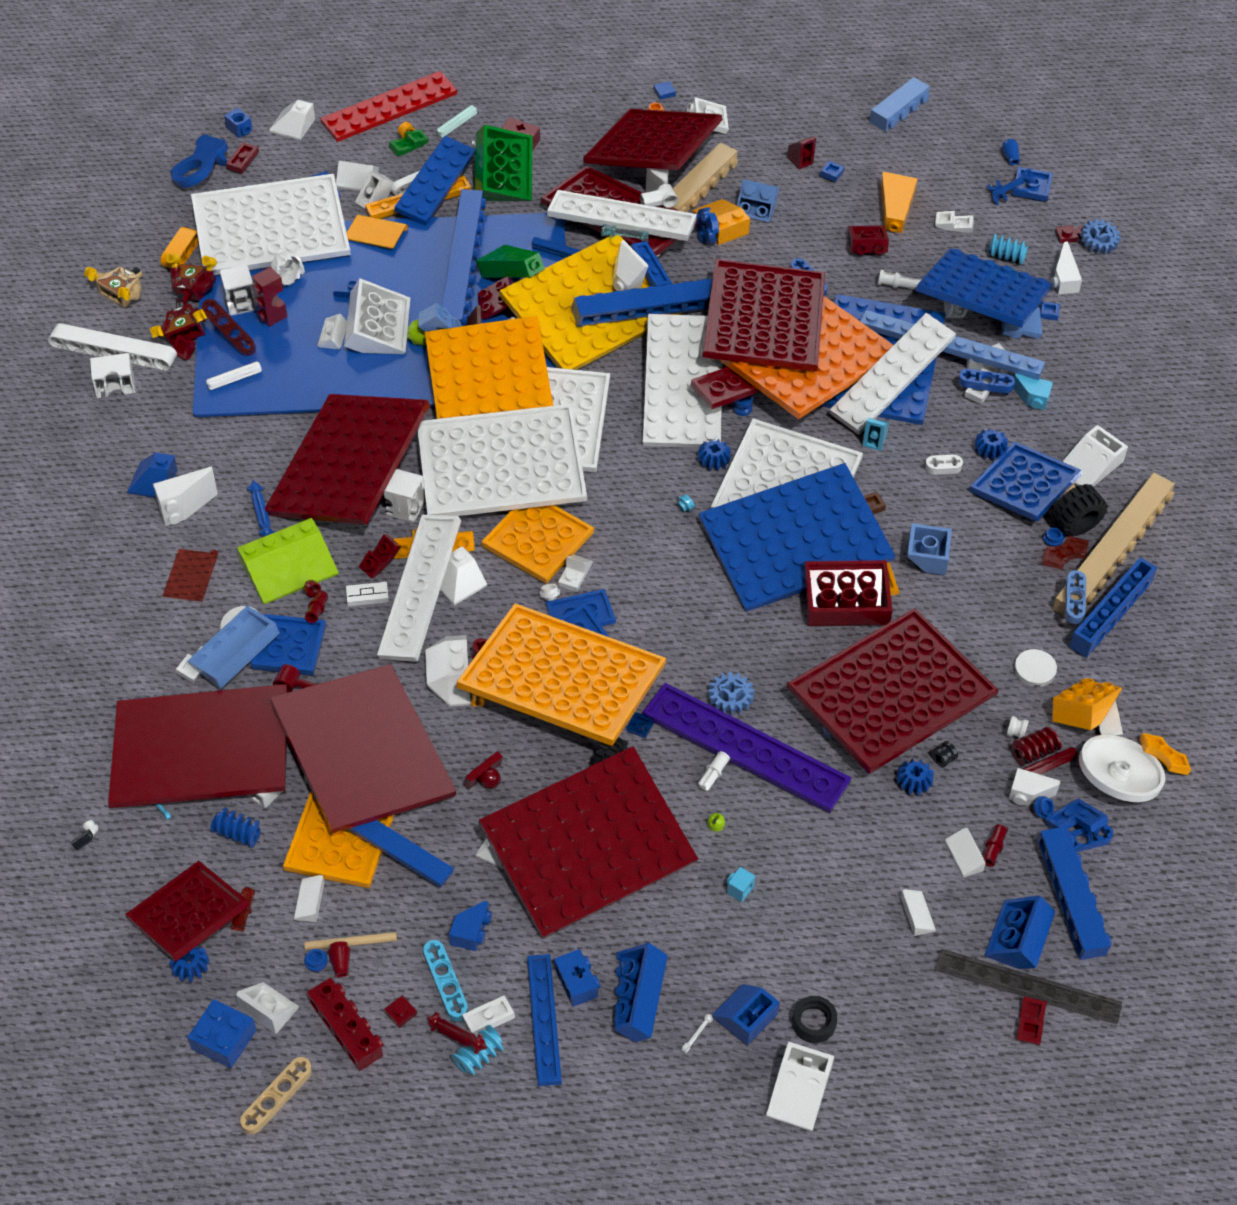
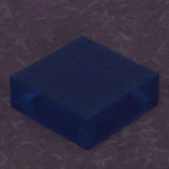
M635 712L626 731L646 739L654 725V721Z

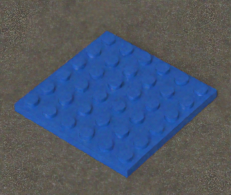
M953 248L949 249L917 284L916 291L1022 328L1048 294L1052 283L1044 278H1035L1027 272H1018L1009 266H1000L994 261H985L979 259L976 255H968L962 253L959 249Z

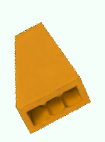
M883 171L881 196L884 227L886 230L898 233L903 232L916 192L917 178Z

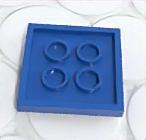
M264 614L265 617L276 623L280 634L252 659L251 668L279 672L282 665L288 664L296 667L302 675L314 676L326 629V620H317L315 623H309L305 618Z

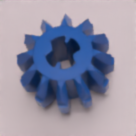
M990 428L987 431L982 430L976 436L975 451H978V456L984 455L985 460L991 457L993 461L995 457L998 458L1007 450L1008 438L1004 436V433H998V429L992 431Z
M710 438L709 442L703 441L702 446L698 449L699 463H702L703 468L709 466L710 471L713 468L719 471L720 467L725 468L731 459L730 447L726 445V442L720 443L719 439L713 441Z
M913 758L909 763L904 761L902 767H899L897 771V784L901 785L902 791L908 789L909 795L913 791L918 796L921 794V791L927 793L929 787L933 785L934 772L930 769L929 763L922 764V759L918 762H915Z
M197 945L176 962L173 959L170 960L169 966L172 969L173 976H179L182 982L188 977L192 983L193 977L196 976L201 979V973L207 972V965L210 961L204 947L200 948Z

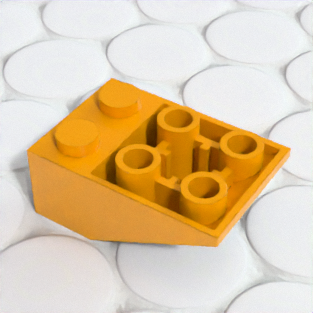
M1084 678L1053 697L1052 722L1092 730L1102 723L1120 694L1122 687L1114 686L1110 682L1098 683L1094 682L1093 679Z

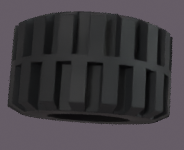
M1084 484L1070 489L1059 498L1053 507L1052 516L1067 535L1078 536L1094 528L1104 518L1108 505L1091 484Z

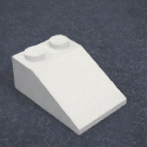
M212 467L153 484L158 507L165 526L186 520L218 494Z

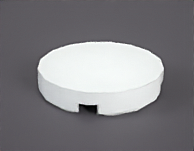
M1026 650L1020 653L1015 661L1016 676L1028 686H1046L1056 676L1057 665L1050 654L1042 650Z

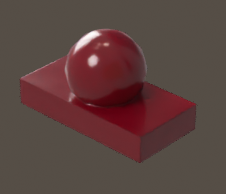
M499 752L491 755L466 775L464 786L470 790L478 782H481L482 786L486 789L496 788L501 781L500 773L496 768L501 765L503 756Z

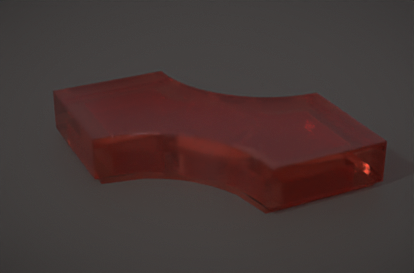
M1069 536L1062 545L1055 547L1047 546L1042 565L1062 570L1063 566L1072 559H1085L1089 540Z

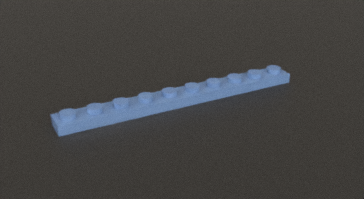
M868 310L865 311L860 322L874 332L901 339L915 325ZM958 336L942 351L1038 380L1045 367L1044 361Z

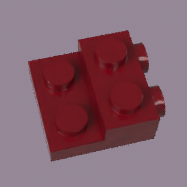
M884 225L848 226L852 253L857 255L888 253L889 238Z

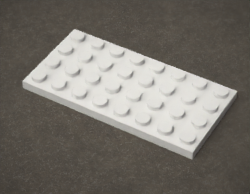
M648 314L643 446L699 448L702 446L703 441L709 442L710 438L713 441L719 439L721 443L722 406L711 410L690 385L692 379L722 369L723 363L718 359L702 357L708 316Z

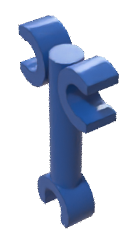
M1027 169L1021 177L1004 186L1001 185L999 180H996L997 185L995 187H991L990 184L987 187L993 194L995 204L999 205L998 200L1000 198H1004L1005 201L1008 200L1005 192L1025 182L1028 184L1033 183L1036 179L1031 169Z

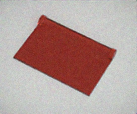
M178 549L162 597L202 602L219 552L214 549L210 553Z

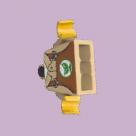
M91 267L86 268L84 276L88 277V280L91 282L96 281L99 294L123 308H126L132 300H139L142 291L139 278L143 276L139 268L135 267L129 272L122 267H118L107 273L97 272L96 269Z

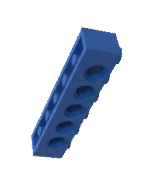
M1140 557L1075 630L1070 648L1087 658L1152 584L1158 567Z

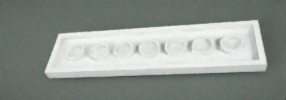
M557 190L547 210V216L556 219L600 225L608 228L673 238L680 241H688L697 220V214L561 190Z
M926 313L830 409L829 414L860 435L865 430L867 418L876 419L956 337V333Z
M421 516L377 656L380 659L418 662L461 523L459 516Z

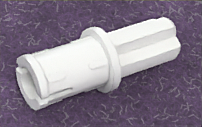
M718 752L712 763L706 766V772L698 782L700 789L708 791L716 778L721 777V771L730 760L726 753Z

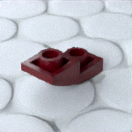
M383 534L374 551L368 550L359 567L370 578H374L391 562L401 546L392 537Z

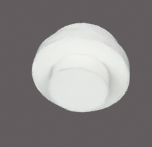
M546 584L541 587L540 597L547 601L555 600L560 595V589L557 588L556 584Z

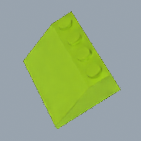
M312 518L237 547L239 561L264 605L303 589L307 580L321 582L339 574L325 541Z

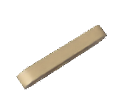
M295 1058L243 1113L240 1123L245 1133H258L312 1074L311 1063L307 1058ZM305 1065L306 1071H299L297 1073L296 1067H303ZM282 1082H289L291 1084L290 1090L286 1092L279 1091L278 1086ZM265 1100H273L275 1102L273 1108L269 1110L262 1108V1103ZM248 1119H250V1120H254V1119H255L257 1124H256V1125L250 1124V1125L248 1126L247 1120H248Z

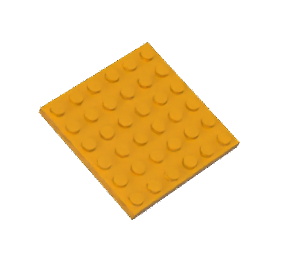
M538 316L425 332L437 419L553 406Z

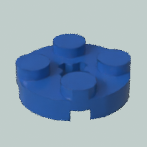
M710 207L701 208L697 212V239L700 243L712 244L718 239L715 236L716 233H719V224L715 213L709 211L711 210Z

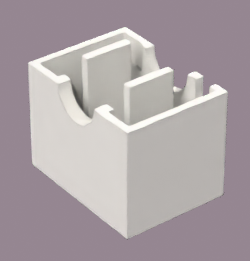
M242 265L220 270L229 315L256 311L257 306L254 302L255 296L252 290L253 282L248 266Z
M129 353L90 358L92 381L97 398H101V392H105V397H108L109 393L114 390H120L124 394L135 393L134 373Z
M396 469L384 491L385 502L392 504L391 507H386L388 511L386 515L415 522L425 503L423 476Z

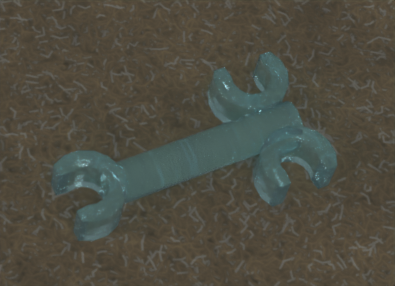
M603 224L601 236L610 235L615 237V235L648 241L649 231L616 228V225L608 226Z

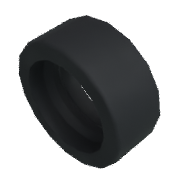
M808 996L800 1000L793 1011L792 1026L795 1033L802 1040L809 1043H821L833 1036L837 1025V1011L834 1005L828 999L821 996ZM809 1009L823 1011L828 1016L827 1027L821 1030L807 1028L801 1022L802 1013Z

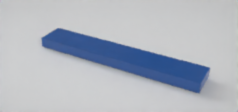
M378 820L347 829L440 888L454 872L452 866Z
M550 954L527 956L538 1086L562 1085Z

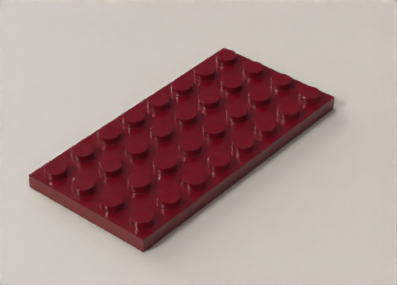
M585 166L541 197V204L549 207L557 190L641 204L640 194L643 193L595 169ZM664 205L656 206V207H658V208H664V209H670V210L679 211V210H677V209H675V208H673V207H671V208H666ZM580 222L608 237L618 233L629 246L647 241L656 256L677 241V239Z

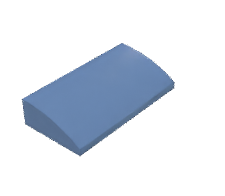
M246 606L198 650L188 662L202 676L221 689L280 632L275 622L251 607Z

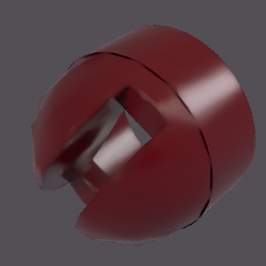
M307 580L303 590L307 596L314 598L316 592L321 590V585L314 580Z

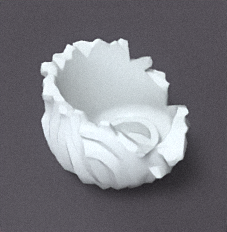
M283 251L275 255L271 263V267L281 276L282 284L291 285L296 279H300V274L303 275L305 273L299 256L290 251Z

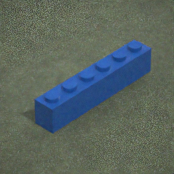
M1067 826L1041 831L1037 843L1080 960L1107 955L1112 944L1111 937L1105 932L1104 919L1102 914L1098 913L1095 894L1091 893L1089 889V878L1082 870L1081 856L1075 851L1073 835L1069 834Z

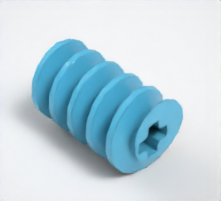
M994 234L989 252L991 251L992 257L998 253L999 259L1005 255V260L1007 261L1012 256V262L1014 263L1019 258V264H1023L1029 245L1025 247V241L1018 245V239L1011 243L1010 237L1005 242L1003 235L998 240L997 234Z
M486 1025V1030L482 1029L479 1031V1034H482L485 1040L486 1050L475 1054L472 1047L464 1045L465 1048L461 1047L457 1050V1054L451 1055L453 1062L462 1072H468L474 1076V1066L481 1070V1060L488 1064L490 1062L488 1054L495 1058L497 1056L495 1048L500 1052L504 1050L500 1035L491 1025Z

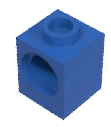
M236 108L224 115L226 128L238 138L253 131L251 118L241 109Z

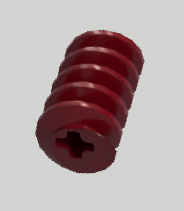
M1046 726L1042 730H1037L1035 733H1030L1027 736L1014 740L1012 743V753L1016 762L1023 767L1025 766V761L1030 764L1033 759L1039 760L1040 756L1046 757L1047 752L1052 754L1054 749L1057 751L1061 750L1062 745L1057 733L1052 728Z

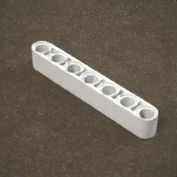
M61 323L55 326L48 338L49 344L53 347L89 355L93 354L99 357L129 353L132 364L146 365V367L164 369L165 371L170 369L177 356L176 350L167 345Z

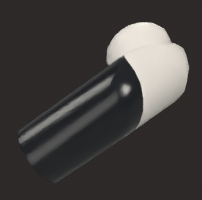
M93 820L85 822L83 828L86 831L71 842L77 851L88 844L98 832V825H95Z

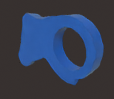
M208 134L200 136L196 140L197 146L194 154L176 164L170 171L175 184L178 187L187 188L200 183L211 172L214 161L220 166H226L227 160L224 153L228 150V145L225 139L211 137ZM200 167L195 173L183 177L188 171Z

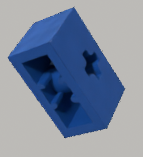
M580 949L554 958V969L572 1007L598 997V988L601 987L599 979L596 975H592L590 961L587 956H583Z

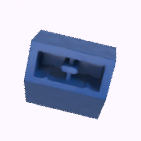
M742 984L713 1013L712 1017L748 1046L778 1015L780 1002L762 987Z

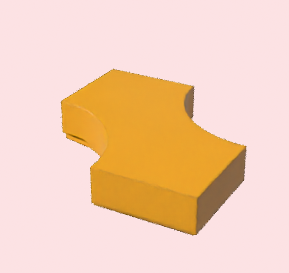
M1146 733L1141 734L1139 739L1144 753L1159 759L1170 772L1184 775L1190 773L1191 768L1185 754L1171 748L1163 737Z

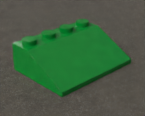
M485 124L476 132L475 190H482L483 198H486V201H532L533 136Z

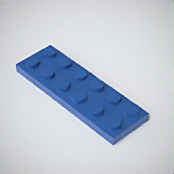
M444 136L394 206V211L427 225L475 156V149Z

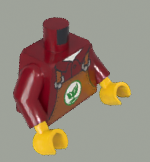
M169 253L166 255L167 262L172 264V268H170L171 286L177 295L175 301L186 304L188 300H201L206 292L213 287V283L217 279L214 275V270H212L217 264L216 259L203 256L202 264L204 266L180 264L178 267L177 264L180 263L181 257L175 253L173 255Z
M179 302L176 304V309L166 313V320L162 326L157 325L149 330L152 338L166 336L171 345L174 346L178 334L184 335L191 340L205 335L201 322H206L208 317L203 309H194L191 304L186 305L184 302Z

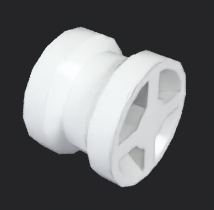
M1012 716L1006 736H1016L1018 739L1025 736L1029 720L1021 721L1017 717Z

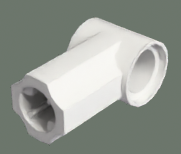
M663 184L656 191L640 194L641 205L653 207L664 205L666 208H671L677 204L678 197L670 184Z

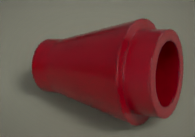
M344 941L331 943L328 954L335 977H346L349 975L351 948Z

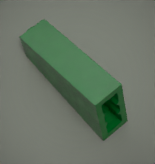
M503 245L475 260L480 275L483 278H504L507 276L532 277L545 269L539 252L509 245Z

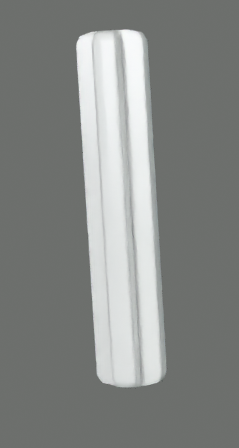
M256 361L206 380L209 390H213L260 373L262 371L261 366Z

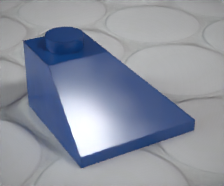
M155 452L142 460L137 467L127 493L156 498L153 484L176 476L178 469L175 455Z

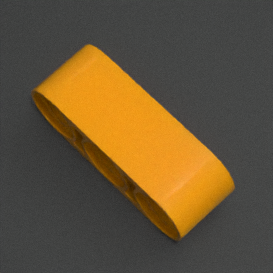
M181 227L164 250L160 261L161 266L172 268V264L166 260L168 253L172 255L175 253L181 257L180 263L177 264L178 267L180 264H185L199 244L197 230Z

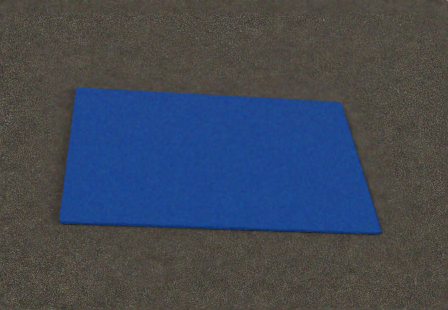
M547 213L484 215V221H481L482 234L478 235L480 236V247H476L478 248V259L503 245L539 252L544 268L567 258L532 247L534 237L566 246L564 219L549 217ZM457 216L432 217L427 225L411 218L383 219L408 225L407 231H403L393 249L348 240L351 255L302 262L305 273L303 275L300 274V279H296L289 286L282 284L283 291L276 294L286 304L287 318L270 327L258 319L256 310L232 315L239 319L240 325L229 336L215 330L213 323L224 312L229 314L220 274L215 275L217 279L213 283V287L199 300V310L203 309L208 319L204 323L201 322L205 335L197 337L193 416L214 417L319 412L329 394L428 400L430 407H436L427 345H414L410 339H407L405 354L361 353L344 346L345 336L340 349L320 348L317 345L326 318L341 314L346 321L348 319L350 297L333 295L336 278L354 280L361 278L366 281H373V284L410 297L408 327L414 320L419 319L421 311L435 303L442 306ZM344 221L346 232L353 221ZM477 264L476 272H472L474 274V285H470L472 287V298H468V301H470V310L466 312L468 316L479 305L478 292L503 279L481 277ZM269 267L249 270L251 278L253 275ZM509 277V278H510L514 283H516V282H518V281H520V280H522V279H524V278H526V277ZM506 308L486 320L481 318V322L489 323L509 320L511 317L517 319V317L509 308ZM544 351L546 366L557 368ZM256 361L259 362L262 370L260 373L209 390L206 383L207 379Z

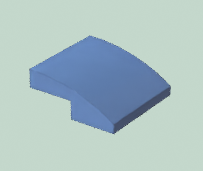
M1036 308L1022 328L1001 321L1002 335L1018 339L1022 335L1040 339L1042 336L1040 308Z

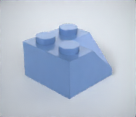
M912 523L907 557L924 572L946 575L952 529Z

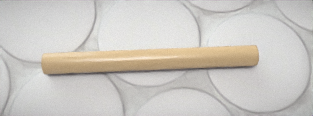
M396 932L307 941L304 942L305 951H310L312 949H328L331 943L339 941L347 942L348 946L397 941Z

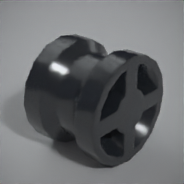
M944 741L939 748L936 747L931 750V756L941 768H944L949 764V761H954L958 758V752L951 742Z

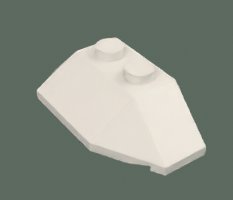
M467 635L445 636L425 649L427 687L445 701L448 706L471 705L470 692L457 688V680L468 667Z

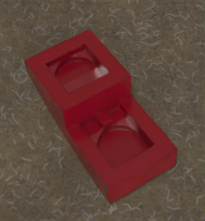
M1023 997L1017 1041L1040 1046L1047 1001Z

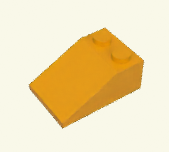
M721 199L691 210L693 214H697L699 209L710 207L711 210L709 211L715 213L719 224V233H716L715 238H718L716 241L717 245L749 234L750 218L741 207Z

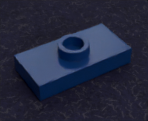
M336 278L333 295L350 297V292L358 280Z

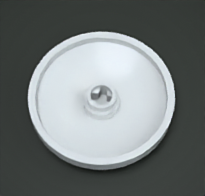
M1115 735L1095 736L1086 741L1079 754V764L1086 778L1098 789L1117 799L1129 802L1149 801L1160 793L1165 783V773L1158 759L1148 753H1144L1140 744L1127 738Z

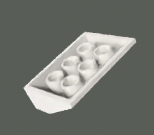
M359 278L350 292L344 346L361 353L405 354L410 297Z

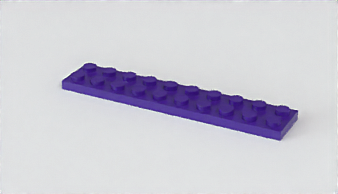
M667 683L662 685L643 711L644 718L716 755L720 751L726 753L730 757L729 762L828 813L832 812L851 783L852 777Z

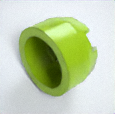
M712 813L707 821L708 828L715 832L721 831L725 826L724 816L719 813Z

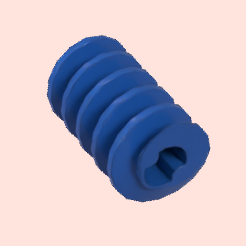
M224 807L221 812L215 815L210 826L211 832H217L220 836L225 835L228 839L233 838L235 842L240 841L243 845L248 844L250 848L255 846L260 837V820H256L252 825V817H248L243 821L244 814L241 813L236 818V811L232 810L228 815L229 809L227 807Z

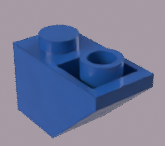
M483 901L455 916L449 933L451 946L477 951L478 945L483 944L486 931H483L485 924L489 925L492 917V911H489V902Z

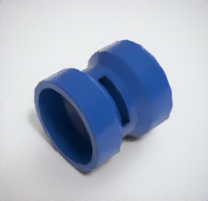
M753 395L734 401L733 411L736 415L747 416L751 413Z

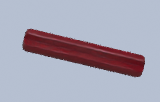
M1069 747L1022 769L1041 775L1076 759L1078 752L1074 747Z

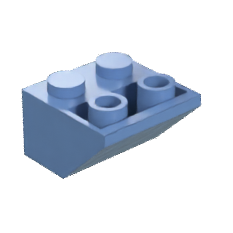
M743 179L737 206L741 207L749 218L770 222L777 204L780 188Z

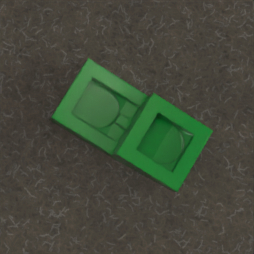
M420 129L405 132L404 138L390 141L389 148L398 157L422 147L429 142V138Z

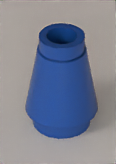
M1014 139L1005 140L1002 143L1001 150L1010 165H1018L1020 163L1018 143Z

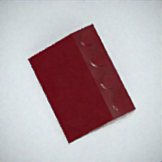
M887 560L805 561L808 626L886 625L891 622L893 609Z

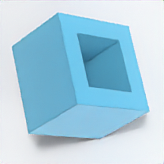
M742 867L736 873L732 872L726 882L728 885L727 894L743 902L754 888L755 875Z

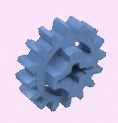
M1097 219L1094 222L1089 220L1087 224H1084L1080 234L1082 236L1081 242H1086L1084 246H1090V251L1095 249L1098 254L1100 251L1106 254L1107 251L1113 252L1117 248L1121 239L1119 236L1120 231H1115L1116 226H1110V221L1105 223L1104 219L1101 222Z
M729 672L728 676L721 673L720 679L714 677V682L709 684L708 697H710V704H715V708H721L724 713L730 711V714L733 715L734 711L737 710L741 714L742 708L748 710L749 704L753 703L752 682L747 683V677L740 678V673H737L736 676H733L732 672Z

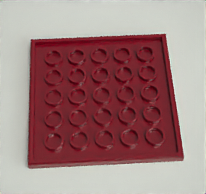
M629 109L583 157V162L586 164L679 170L723 120L722 115Z

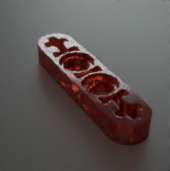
M208 299L204 301L201 308L210 322L242 355L250 356L254 354L256 345L253 339L215 300ZM209 306L214 308L217 314L214 315L211 310H208L207 308ZM222 317L228 319L225 325H219L218 320ZM238 330L240 334L238 337L232 338L230 337L231 331ZM242 340L247 345H250L249 349L244 348L243 344L241 343Z

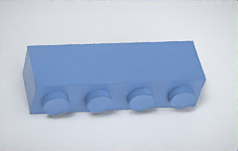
M913 77L871 109L870 123L885 132L890 128H894L901 119L904 120L910 112L916 111L919 105L928 101L930 86Z

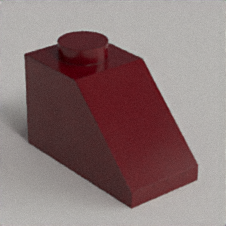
M809 137L788 145L787 158L798 170L814 163L816 137Z

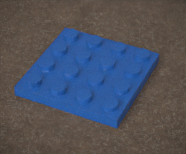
M1014 441L970 486V492L1038 522L1081 476V469Z

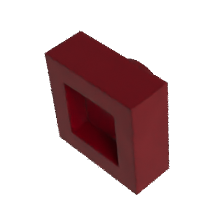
M178 334L173 348L178 356L189 360L196 342L184 335Z
M401 995L384 1009V1013L398 1028H401L417 1015V1010Z

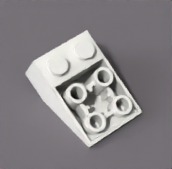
M1097 425L1080 440L1063 462L1081 469V476L1074 484L1077 486L1091 484L1094 487L1124 462L1128 446Z
M788 1041L766 1117L813 1131L832 1070L834 1056Z

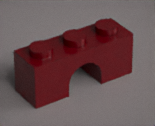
M271 266L253 275L252 290L255 294L254 302L257 306L256 315L258 319L270 327L287 318L286 304L276 295L283 291L281 276Z

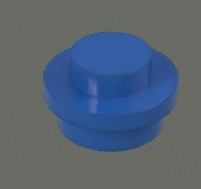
M1050 528L1044 533L1043 540L1047 545L1057 547L1063 543L1064 536L1060 529Z
M1046 796L1036 798L1034 802L1036 815L1040 818H1046L1054 812L1053 801Z
M320 949L310 950L304 959L305 966L313 972L323 970L328 963L326 953Z

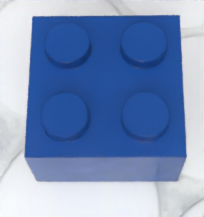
M213 999L187 1038L192 1050L231 1069L257 1030L252 1017Z

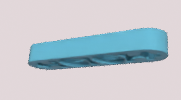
M430 940L424 945V958L448 1017L453 1021H462V1014L468 1012L467 1002L443 944L438 940ZM431 948H434L438 953L439 959L436 961L433 953L430 952ZM443 966L448 969V972L445 975H438L435 972L436 969ZM447 986H453L456 988V991L452 995H446L443 989ZM456 1000L458 1007L461 1008V1013L454 1011L452 1001Z

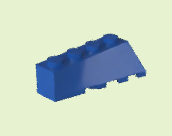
M651 943L616 952V959L619 960V967L616 968V976L619 977L616 995L619 996V1002L615 1005V1030L633 1042L650 1039L652 1036L668 955Z

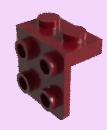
M508 276L478 292V302L481 307V318L483 320L509 308L499 296L501 289L514 284Z

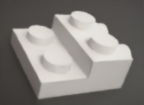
M694 97L692 103L688 104L687 112L721 114L723 120L713 131L727 133L729 127L726 106Z

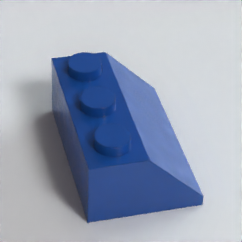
M1040 895L1004 900L984 956L1017 969L1036 968L1056 911Z

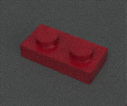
M242 142L227 161L226 168L242 174L259 153L258 146Z

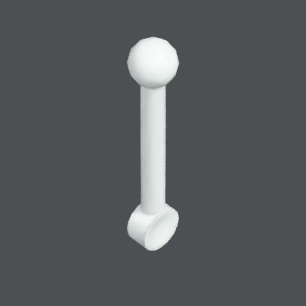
M711 1014L704 1016L703 1023L690 1040L683 1045V1052L687 1053L691 1045L705 1026L713 1021Z

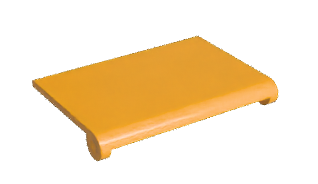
M357 215L346 233L348 240L393 249L403 231H407L408 225Z

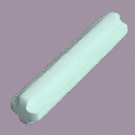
M470 105L437 128V135L443 138L476 115V107Z

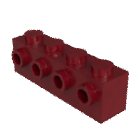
M330 977L307 992L308 1000L358 1071H361L383 1057L382 1047L384 1044L377 1034L373 1035L371 1033V1026L365 1017L360 1018L357 1014L358 1008L352 1000L348 1001L344 996L346 993L339 982L335 984Z

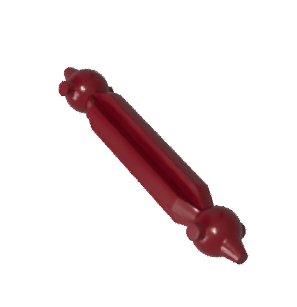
M435 1012L434 1015L427 1017L431 1031L438 1029L440 1033L467 1047H472L475 1054L487 1049L482 1034H478V1037H476L474 1033L446 1019H441L439 1012Z

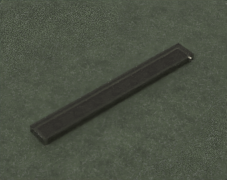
M941 948L935 970L937 972L1021 997L1025 996L1047 1001L1048 1005L1115 1025L1118 1023L1122 1001Z

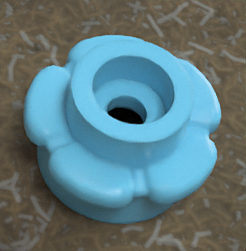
M687 494L678 497V506L683 512L688 510L690 513L691 509L695 507L692 499Z

